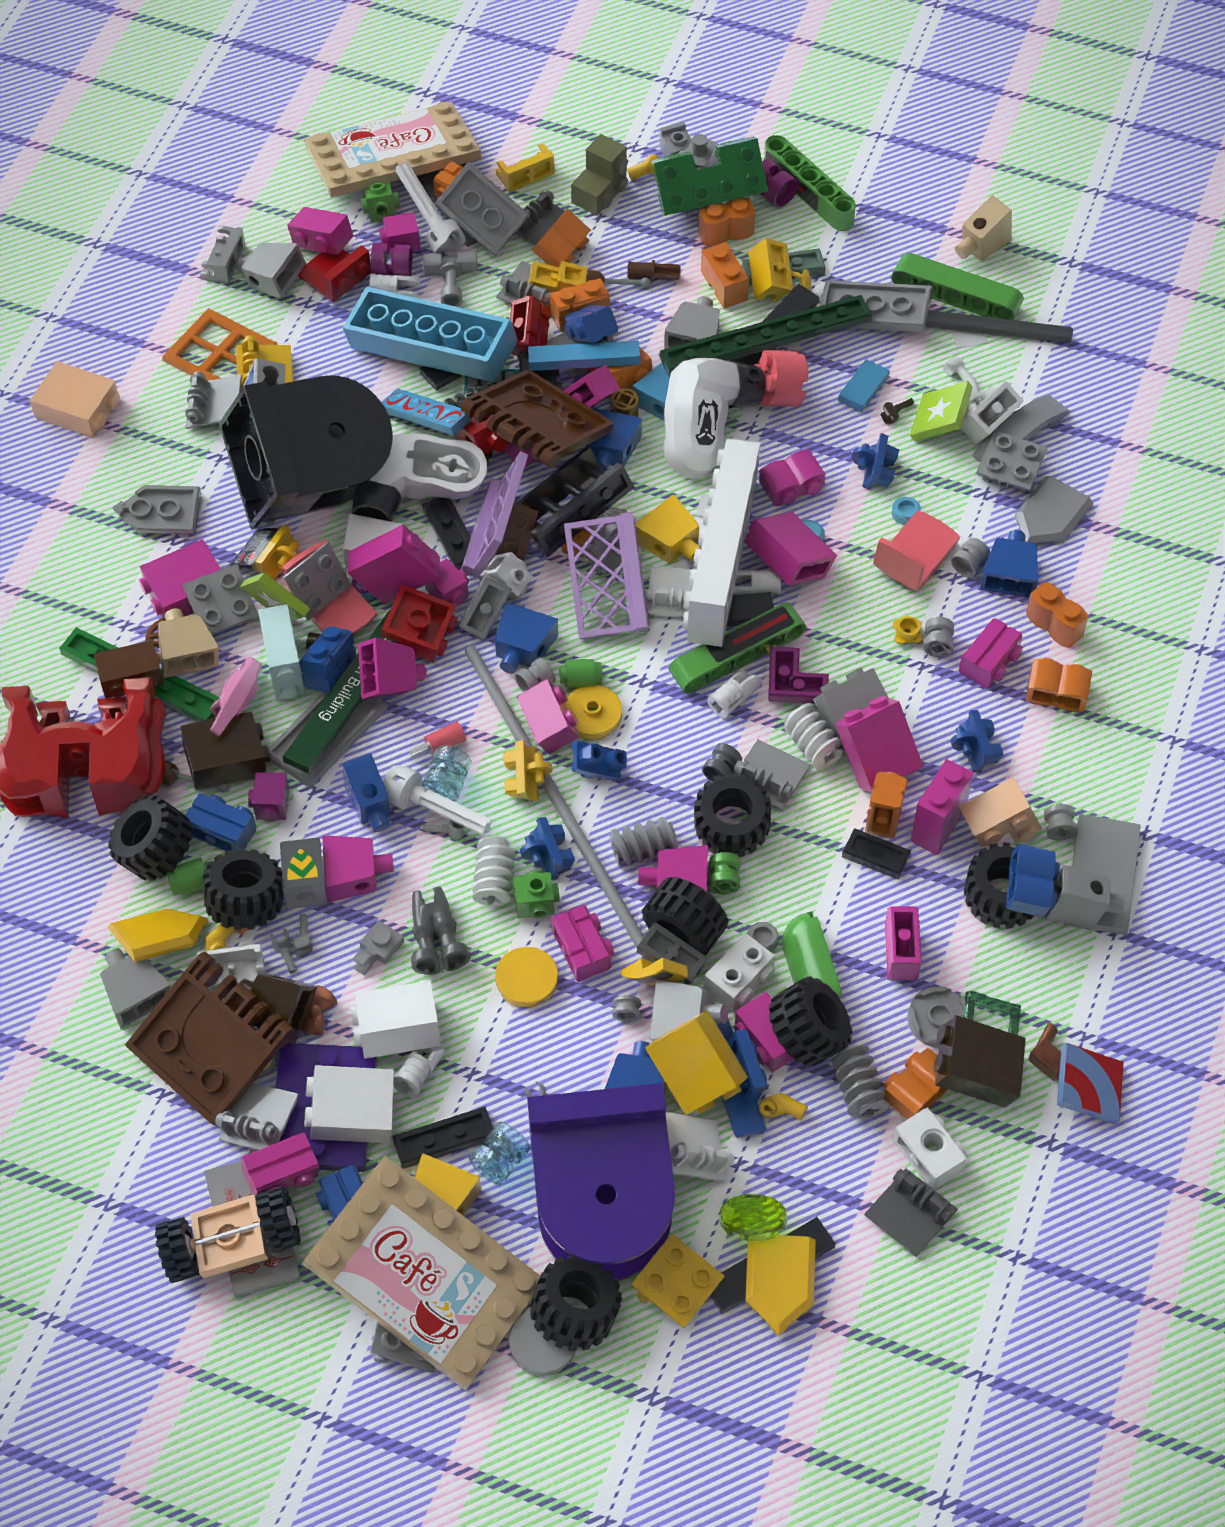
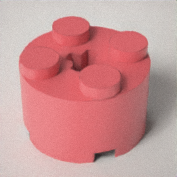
M764 350L759 364H755V366L761 367L765 376L764 395L759 405L799 407L806 396V391H802L803 382H808V366L805 356L799 354V351Z

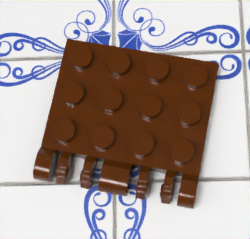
M529 369L466 398L460 408L462 413L470 418L474 417L473 420L478 423L486 421L490 415H493L487 423V429L492 432L496 431L498 436L512 445L517 444V448L522 451L530 449L536 442L537 444L531 451V457L536 460L539 459L548 468L556 466L562 458L611 433L614 422Z
M204 951L192 961L125 1043V1046L207 1121L217 1126L215 1123L216 1116L233 1108L276 1053L289 1043L296 1030L286 1021H282L281 1017L276 1013L269 1016L267 1021L257 1031L253 1026L261 1021L268 1010V1005L263 1001L258 1002L259 998L243 983L237 984V978L233 975L225 977L214 991L210 990L208 987L218 981L224 969L221 964L216 963V960Z

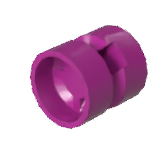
M765 159L762 163L768 191L759 194L764 196L775 207H784L795 196L799 184L798 180L788 172L783 171L782 167L773 160Z
M373 243L371 250L372 274L411 276L413 265L412 245L396 244L394 248H391L389 244ZM388 259H391V265L387 264Z

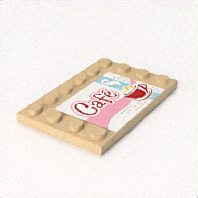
M452 101L439 102L435 106L325 134L317 133L312 137L304 139L306 149L331 198L367 189L374 183L385 184L401 180L395 168L404 162L409 163L417 176L444 169L451 161L460 165L482 159L481 149Z
M387 1156L381 1159L302 1262L305 1267L464 1390L471 1385L528 1305L540 1278V1275Z

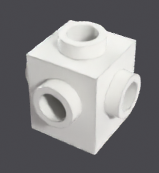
M512 552L495 555L480 574L481 578H483L485 573L512 588L508 599L521 597L527 591V584L533 578L527 570L525 563Z

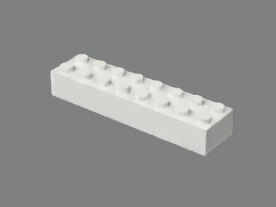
M726 438L724 450L719 449L717 466L720 469H714L712 486H715V489L710 488L707 503L711 508H705L703 525L706 526V529L701 528L699 533L698 546H702V548L696 549L693 566L697 567V570H691L689 587L692 590L686 591L684 608L689 609V612L685 611L682 627L687 629V642L722 647L757 486L760 443Z

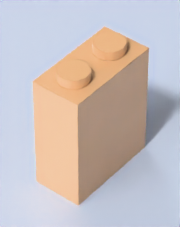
M56 361L31 397L30 404L36 419L94 438L98 430L104 427L106 418L111 410L117 407L120 395L115 380Z

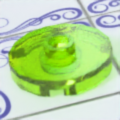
M760 1194L735 1196L724 1202L720 1208V1226L731 1236L732 1232L739 1234L740 1239L745 1241L772 1239L779 1235V1230H784L787 1225L786 1208L781 1202L769 1196Z

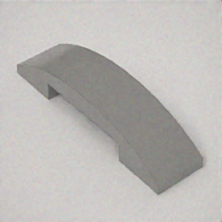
M1045 395L1018 409L995 430L1029 440L1045 426L1052 428L1066 417L1070 410L1052 396ZM993 432L973 453V458L979 463L983 458Z

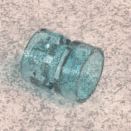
M452 746L437 747L432 756L430 768L425 774L422 787L456 802L459 799L464 786V780L467 778L472 765L470 756Z
M498 1122L486 1136L488 1143H480L469 1156V1161L484 1178L496 1185H502L514 1171L512 1164H519L531 1150V1146L515 1128L504 1122Z

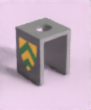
M320 838L280 842L282 882L287 909L327 905L324 859L321 853Z

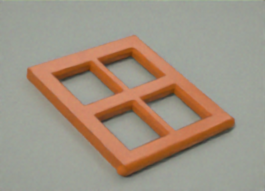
M208 308L162 356V359L167 364L189 375H193L197 371L202 372L205 378L210 381L220 379V377L210 373V371L222 358L237 365L236 356L228 351L241 338L244 339L248 335H253L259 345H278V343ZM211 322L231 332L218 346L199 337ZM192 342L212 352L200 366L179 357Z

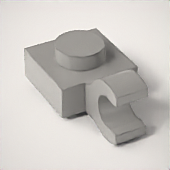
M378 920L359 942L361 950L353 958V961L357 963L354 969L365 975L377 960L386 964L404 943V936Z

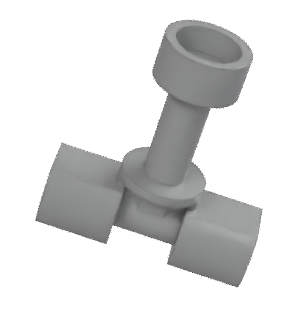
M476 250L457 251V256L442 257L441 252L423 254L424 274H440L446 279V286L441 290L442 304L455 307L461 305L462 290L456 286V278L461 275V272L478 271Z

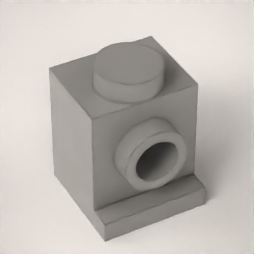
M685 122L661 127L659 147L664 156L685 153L692 140L686 130Z

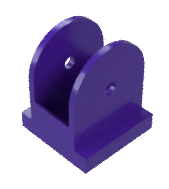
M663 1083L527 1097L538 1220L546 1248L554 1259L562 1257L564 1260H567L568 1255H572L585 1262L602 1264L604 1270L609 1269L614 1274L612 1280L621 1281L639 1274L668 1239L675 1202V1187Z

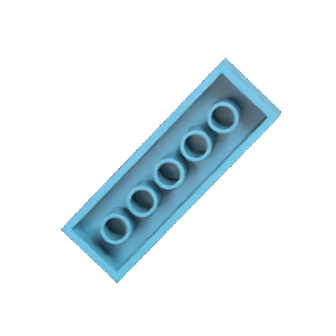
M371 287L364 289L343 326V331L351 349L494 383L518 341L511 319Z

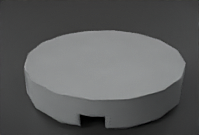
M929 987L915 996V999L912 1000L907 1013L908 1026L913 1036L925 1045L939 1048V1043L937 1042L938 1030L942 1024L948 1022L955 1015L972 1020L971 1008L962 995L952 992L950 988Z
M530 1309L519 1316L511 1327L509 1336L511 1356L524 1371L531 1375L545 1377L557 1374L572 1361L576 1351H569L568 1346L564 1345L562 1348H558L553 1340L547 1342L543 1338L544 1332H537L534 1324L536 1320H531Z

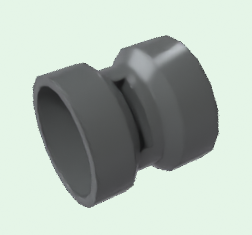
M718 743L712 751V758L704 763L702 772L708 780L714 783L715 776L721 775L722 778H726L727 773H732L737 761H742V756L734 747L725 743Z

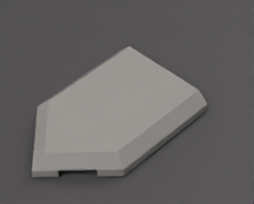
M1045 476L1015 513V518L1020 530L1026 535L1025 542L1034 544L1052 542V544L1063 543L1093 506V501L1089 496L1056 478Z
M143 485L135 491V495L124 502L120 501L112 508L137 533L195 534L201 488L200 486Z

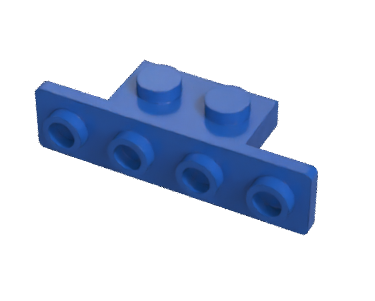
M727 1019L725 1024L716 1025L748 1078L739 1085L741 1088L740 1092L727 1100H724L723 1096L721 1097L735 1137L740 1138L763 1134L766 1131V1125L759 1112L757 1101L767 1086L766 1073L759 1066L757 1048L755 1043L750 1040L747 1029L737 1030L733 1033L729 1019Z

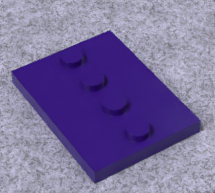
M288 1043L280 1049L275 1088L299 1094L280 1141L304 1132L311 1150H313L318 1161L319 1170L338 1171L350 1165H356L358 1172H365L368 1142L310 1139V1127H304L305 1108L312 1107V1097H306L307 1077H313L315 1065L377 1069L378 1057L364 1059L363 1048L359 1046Z

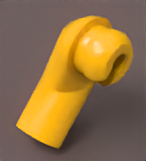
M651 154L647 156L645 161L628 168L627 172L631 181L653 174L651 161L659 159L656 154Z
M222 923L219 924L206 936L205 951L226 948L225 940L236 931L234 927L225 928L222 927Z
M784 1093L766 1097L759 1103V1112L766 1118H774L787 1113L801 1121L808 1109L807 1105Z

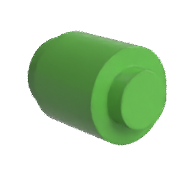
M594 659L565 660V666H559L560 684L565 683L566 689L602 685V663L594 662Z
M198 858L176 865L172 872H166L173 895L181 893L184 896L203 890L204 870H207L209 862L203 863L202 859Z

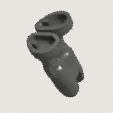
M440 886L433 888V903L425 904L421 890L413 891L412 894L414 925L412 933L419 943V950L412 954L411 966L415 972L425 975H435L441 969L434 944L435 935L440 939L442 961L446 971L457 970L465 966L471 959L468 946L465 943L457 942L455 939L457 922L452 917L447 897Z

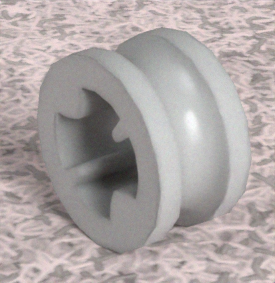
M621 995L613 999L614 1009L612 1017L621 1022H633L641 1018V1011L639 1010L641 1000L638 997Z

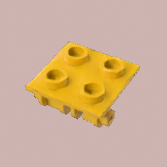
M253 335L246 336L242 341V345H236L237 375H242L241 389L255 358L285 364V383L293 382L291 345H259Z
M671 1234L632 1282L631 1286L638 1291L636 1296L641 1302L647 1304L651 1301L681 1327L685 1328L725 1276L674 1234Z

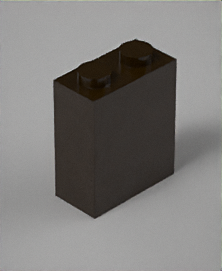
M252 711L234 716L220 736L210 731L216 719L180 726L182 746L195 790L255 778V773H266V763L271 762L268 746H262L260 740H264L262 726L260 722L255 723Z
M955 1015L948 1022L941 1025L937 1033L939 1052L933 1066V1070L936 1072V1086L1004 1108L1021 1096L1025 1037Z

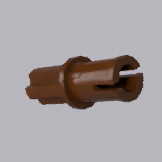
M652 260V262L628 261V279L647 277L651 279V282H654V279L678 280L681 276L679 264L655 263V260Z

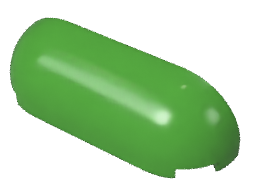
M813 911L796 916L789 922L782 937V948L793 983L812 976L814 979H821L824 984H828L839 997L843 996L818 917H813Z

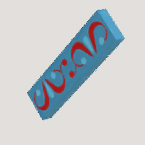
M399 388L382 401L389 415L453 436L473 419L462 413L458 407Z

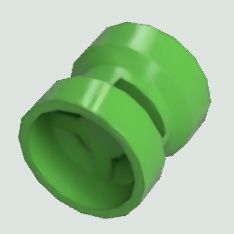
M729 852L712 855L710 857V870L713 873L710 876L711 891L718 894L737 892L740 889V877L737 874L740 870L739 856Z

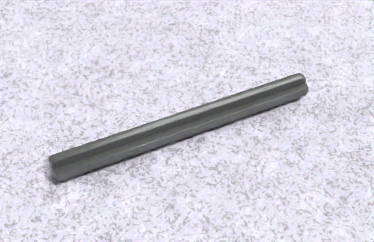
M929 310L926 323L927 327L1070 343L1073 336V328L1070 326Z

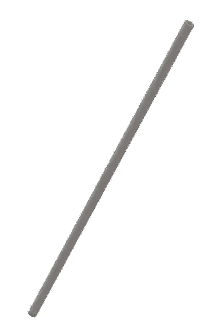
M474 645L467 647L465 653L515 740H523L527 746L533 747ZM550 774L544 775V784H542L544 790L637 948L644 935ZM645 953L641 956L642 959L656 962Z

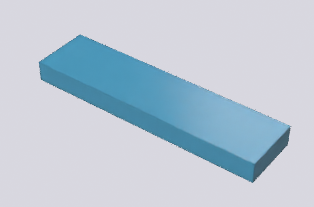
M639 340L528 347L529 370L531 371L640 364Z

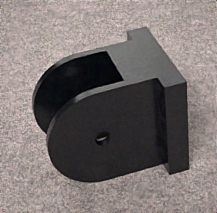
M336 375L319 376L268 386L267 381L244 385L218 423L251 530L272 526L279 519L331 509L351 501L354 498L355 487L370 480L384 466L390 455L393 442L391 421L380 399L363 384L350 378Z

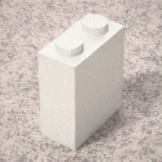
M431 981L355 993L356 1006L350 1007L353 1026L359 1025V1027H353L356 1047L362 1046L364 1059L441 1046Z
M315 1065L313 1077H307L306 1097H312V1107L305 1108L304 1127H310V1139L389 1143L392 1132L394 1070Z

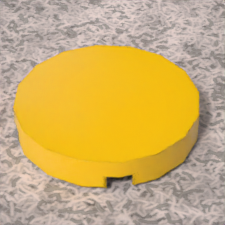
M521 947L511 950L501 958L496 966L495 983L506 1002L517 1007L531 1008L537 1006V1003L546 1002L552 997L557 989L558 970L555 961L548 953L535 947Z

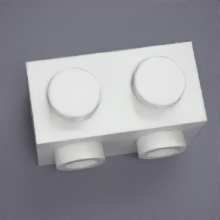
M1007 381L1003 382L996 389L991 385L979 396L983 401L978 405L973 402L967 407L961 430L975 445L994 431L1024 402L1023 398Z
M745 933L704 975V989L711 993L721 1004L726 1005L731 1012H734L740 1004L744 1006L751 1000L755 992L754 990L760 983L764 985L772 978L775 972V955Z

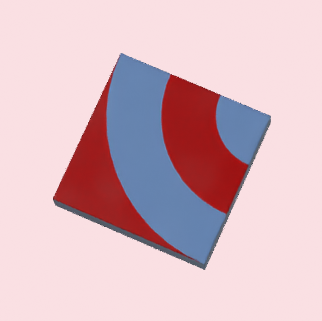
M1070 1043L1061 1046L1057 1105L1111 1124L1120 1121L1124 1062Z

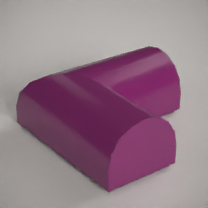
M770 646L768 701L815 704L813 699L822 693L820 688L829 683V674L799 672L800 648Z

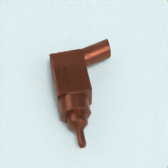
M1048 1022L1035 1048L1030 1052L1028 1061L1051 1080L1059 1082L1061 1051L1052 1045L1058 1029L1054 1024Z

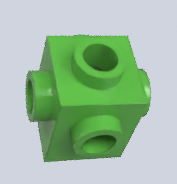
M391 182L372 184L369 188L365 189L366 198H361L364 214H369L371 223H383V217L397 215L396 208H401L398 192H392Z
M534 871L527 875L513 876L518 919L528 917L540 919L555 914L554 902H560L558 883L552 884L550 872Z

